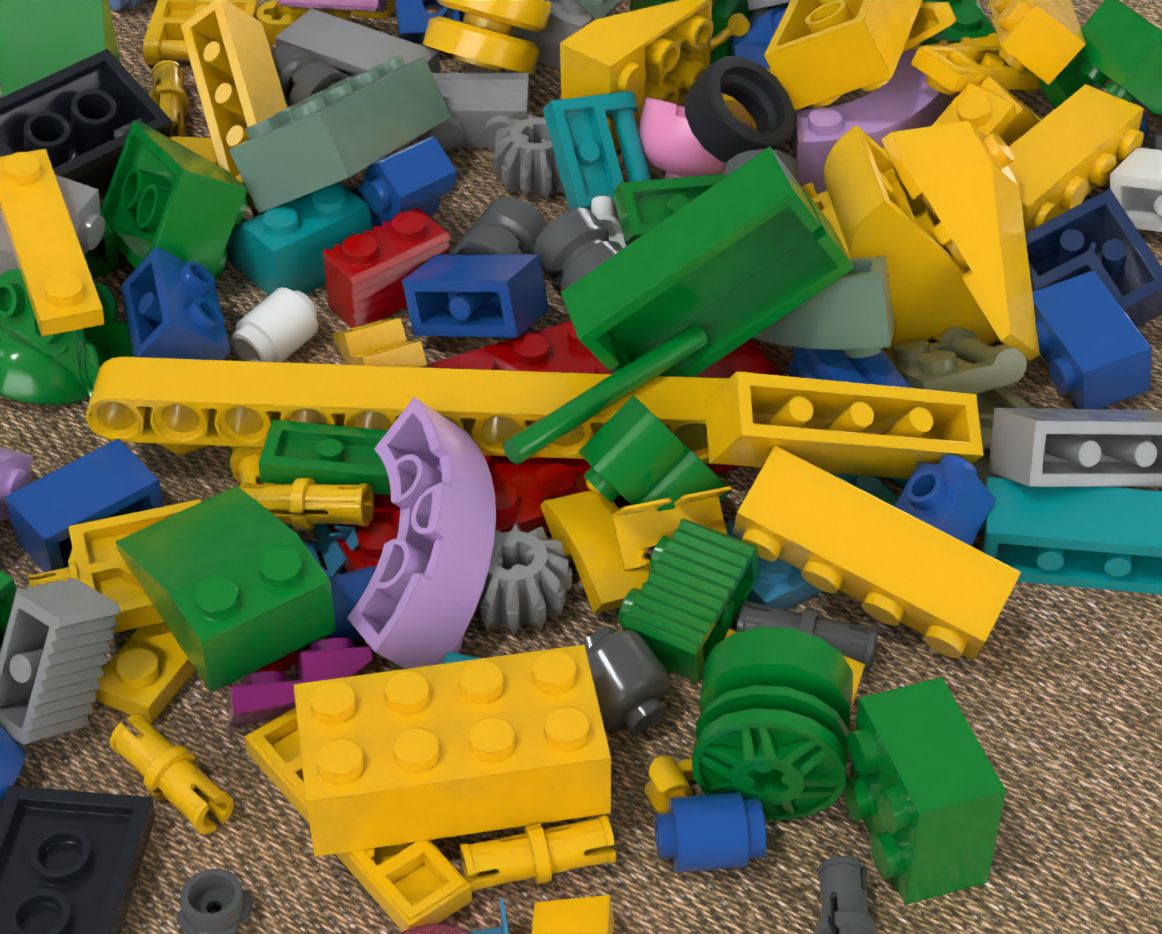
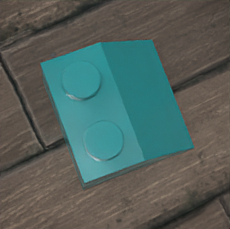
M339 181L278 207L271 208L265 213L237 226L232 230L226 245L227 259L267 295H271L276 289L281 287L306 294L326 284L323 258L325 249H333L335 244L342 245L345 239L352 235L363 234L364 230L372 231L370 206Z

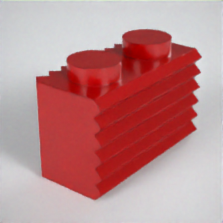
M412 208L411 211L397 214L392 218L391 222L383 221L382 227L373 226L372 231L364 230L363 234L352 235L345 239L342 245L335 244L333 249H325L323 258L329 308L344 323L353 328L378 321L406 307L407 302L402 280L435 255H450L448 252L451 249L448 244V240H450L448 233L421 209Z

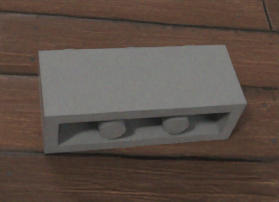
M313 8L275 37L276 48L284 45L294 46L318 59L319 62H323L349 77L357 73L360 75L371 70L372 67L399 55L402 56L405 64L425 56L431 72L440 73L439 51Z
M994 408L988 472L1029 487H1162V411Z

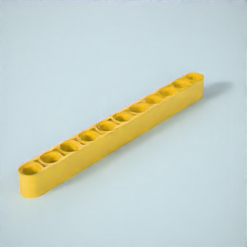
M117 357L104 362L98 370L86 411V421L89 428L96 435L110 441L119 439L121 442L264 447L273 419L388 431L411 400L416 397L466 431L477 443L483 455L506 456L503 449V443L612 374ZM657 376L531 457L584 459L578 451L634 395L704 463H709L705 400L729 378Z

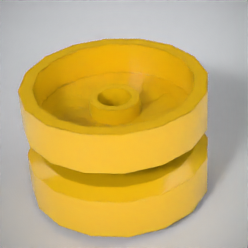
M437 0L442 6L465 12L462 22L442 16L429 18L423 45L454 54V59L487 69L501 71V68L534 75L541 49L535 42L511 36L512 28L516 26L535 32L545 30L553 3L544 0Z

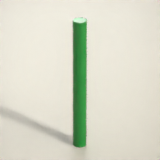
M697 324L690 325L503 443L506 456L514 464L522 463L706 346L708 339L705 331Z

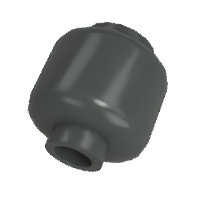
M609 627L595 632L579 644H585L605 732L612 733L628 727L632 734H638L651 727L663 716L666 707L662 701L670 689L671 675L642 636L631 630L616 632L615 629Z

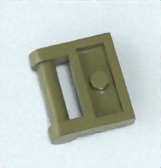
M962 327L947 329L941 335L939 342L929 344L925 340H911L898 343L893 346V353L887 354L912 388L969 394L1014 384L1023 377L1027 365L1025 355L1020 350L1008 345L994 347L978 341L977 336L972 331Z

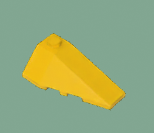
M969 121L890 132L881 141L903 185L913 200L918 201L922 198L930 212L940 221L931 230L941 246L947 247L961 266L970 269L962 275L963 281L998 338L1004 344L1020 350L1027 360H1033L1040 355L1020 187L1008 166L1015 160L1012 152L998 134L992 132L986 136Z

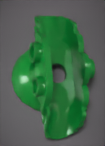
M8 270L0 275V395L26 404L63 405L75 403L91 397L98 370L104 362L111 358L134 357L128 322L116 320L118 314L117 303L104 284L93 282L103 308V325L42 337L20 270Z

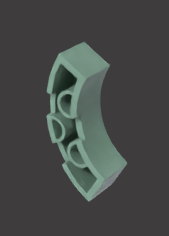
M886 256L850 258L855 267L853 270L752 338L772 344L797 348L844 350L845 356L850 358L870 357L880 353L882 348L891 347L895 324Z

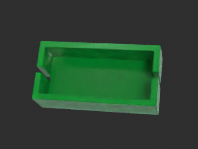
M769 146L563 290L561 295L578 339L609 371L613 369L614 373L690 325L697 324L701 326L707 335V345L659 375L695 377L855 267L831 223L806 191L802 190L798 181Z

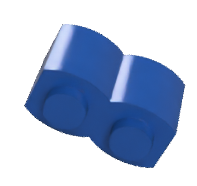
M428 137L368 166L362 186L354 189L353 193L370 206L372 230L373 226L382 227L383 221L391 222L394 216L402 212L411 211L412 208L421 209L430 217L437 212L440 197L448 194L454 188L456 169L436 137Z

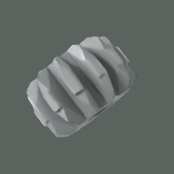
M528 113L525 120L509 119L507 127L496 131V139L493 142L492 164L493 170L496 173V180L504 182L506 192L522 191L525 199H528L533 194H541L548 199L553 191L565 193L545 117L535 118L531 113Z
M517 522L510 532L501 533L495 529V541L489 571L473 617H481L487 631L501 624L507 625L513 636L521 625L526 624L541 631L546 617H561L563 607L565 606V598L569 597V590L572 588V569L568 568V560H566V552L563 550L562 541L548 540L543 527L529 533L522 532Z

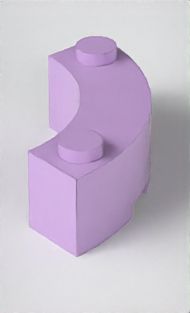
M918 49L903 52L893 77L885 85L868 95L837 106L796 110L793 158L798 163L800 187L812 182L817 194L827 190L824 181V166L827 156L835 143L854 126L858 125L883 148L884 145L881 139L890 132L932 126L945 111L948 95L931 88L925 82L927 75L911 65Z
M414 397L374 448L381 457L388 474L391 502L400 507L397 539H392L384 544L381 557L367 588L347 617L375 653L404 669L442 664L447 652L458 653L460 651L463 635L474 615L485 585L491 563L496 527V503L492 476L486 459L477 443L462 428Z

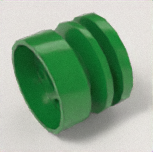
M759 627L736 632L714 646L704 665L700 694L701 715L696 723V741L694 742L692 753L693 778L705 795L740 792L743 799L759 798L763 808L764 819L781 821L813 816L836 802L846 788L848 729L850 728L853 692V671L843 654L820 637L793 628Z

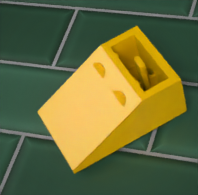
M678 0L592 21L560 43L561 100L631 91L635 95L638 110L634 113L638 131L646 97L678 104V106L683 105L691 85L710 66V46L713 33V22L711 21L712 0ZM607 118L615 151L617 152L621 148L613 119Z

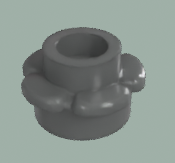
M222 869L204 870L193 875L184 884L179 899L182 909L177 913V921L180 928L186 934H235L237 926L246 923L251 916L252 899L249 894L242 892V884L232 873ZM213 908H221L220 911L215 913L208 912Z

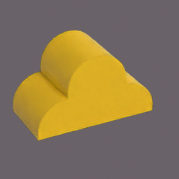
M858 125L854 126L835 143L827 156L824 166V181L832 203L821 212L831 223L849 258L886 256L895 328L891 347L882 348L886 354L893 353V346L905 341H928L932 337L939 341L941 335L951 327H962L972 331L977 336L978 341L986 344L999 341L1000 339L963 281L962 275L970 269L961 266L947 247L941 246L931 230L940 221L930 212L922 198L918 201L911 198L888 153Z

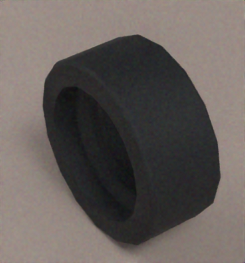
M725 56L713 62L691 85L685 96V116L691 132L705 150L724 163H727L737 154L749 150L766 149L769 146L773 150H778L789 140L795 128V110L787 91L767 69L745 57ZM721 93L733 97L747 109L753 117L759 132L747 128L733 116L725 105Z

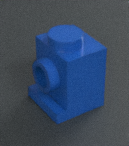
M945 454L941 457L938 464L918 462L895 507L972 546L996 499L978 479V471L971 463L958 456Z

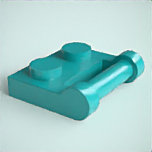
M626 91L550 101L543 108L569 210L577 208L591 210V201L598 196H607L614 200L613 191L620 182H624L607 118L613 119L629 182L652 180L634 116L638 106L633 92Z

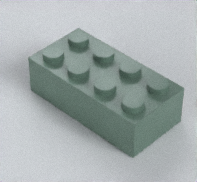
M399 55L372 67L371 70L360 75L357 73L328 86L327 89L306 97L301 102L273 114L274 116L245 128L249 139L229 149V152L258 213H262L353 176L451 118V115L425 56L405 64L402 56Z

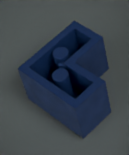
M1111 189L1025 233L1032 292L1094 270L1136 327L1162 315V267Z

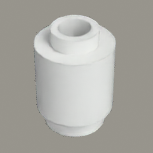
M283 287L278 288L237 322L236 332L230 337L231 347L240 361L284 362L318 332L317 309L310 298L304 293Z

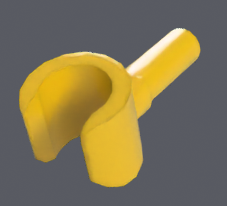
M668 755L659 756L653 760L648 772L652 781L645 785L644 792L657 813H667L669 798L693 795V789L688 782L694 779L692 757L678 763L673 757Z

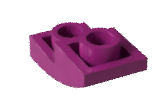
M348 638L319 640L310 644L311 651L300 652L295 665L296 681H286L285 673L279 671L258 672L244 676L243 685L231 686L228 696L230 726L275 719L295 708L293 684L364 675L373 660L371 647L353 648L352 639Z

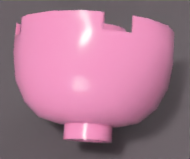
M646 97L640 121L639 135L646 159L651 165L666 171L664 179L722 174L726 163L719 161L705 150L691 132L685 116V107ZM741 122V123L744 124L747 128H750V129H751V125H749V124H747V123H744V122Z

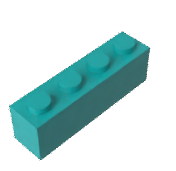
M987 477L985 487L996 500L979 530V551L1020 571L1021 574L1017 582L1162 595V491L1117 487H1029L1007 478Z

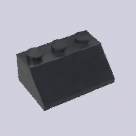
M105 49L0 98V157L18 152L46 149L55 175L98 189L99 197L107 194L133 120L151 127L168 138H171L172 120L108 49Z

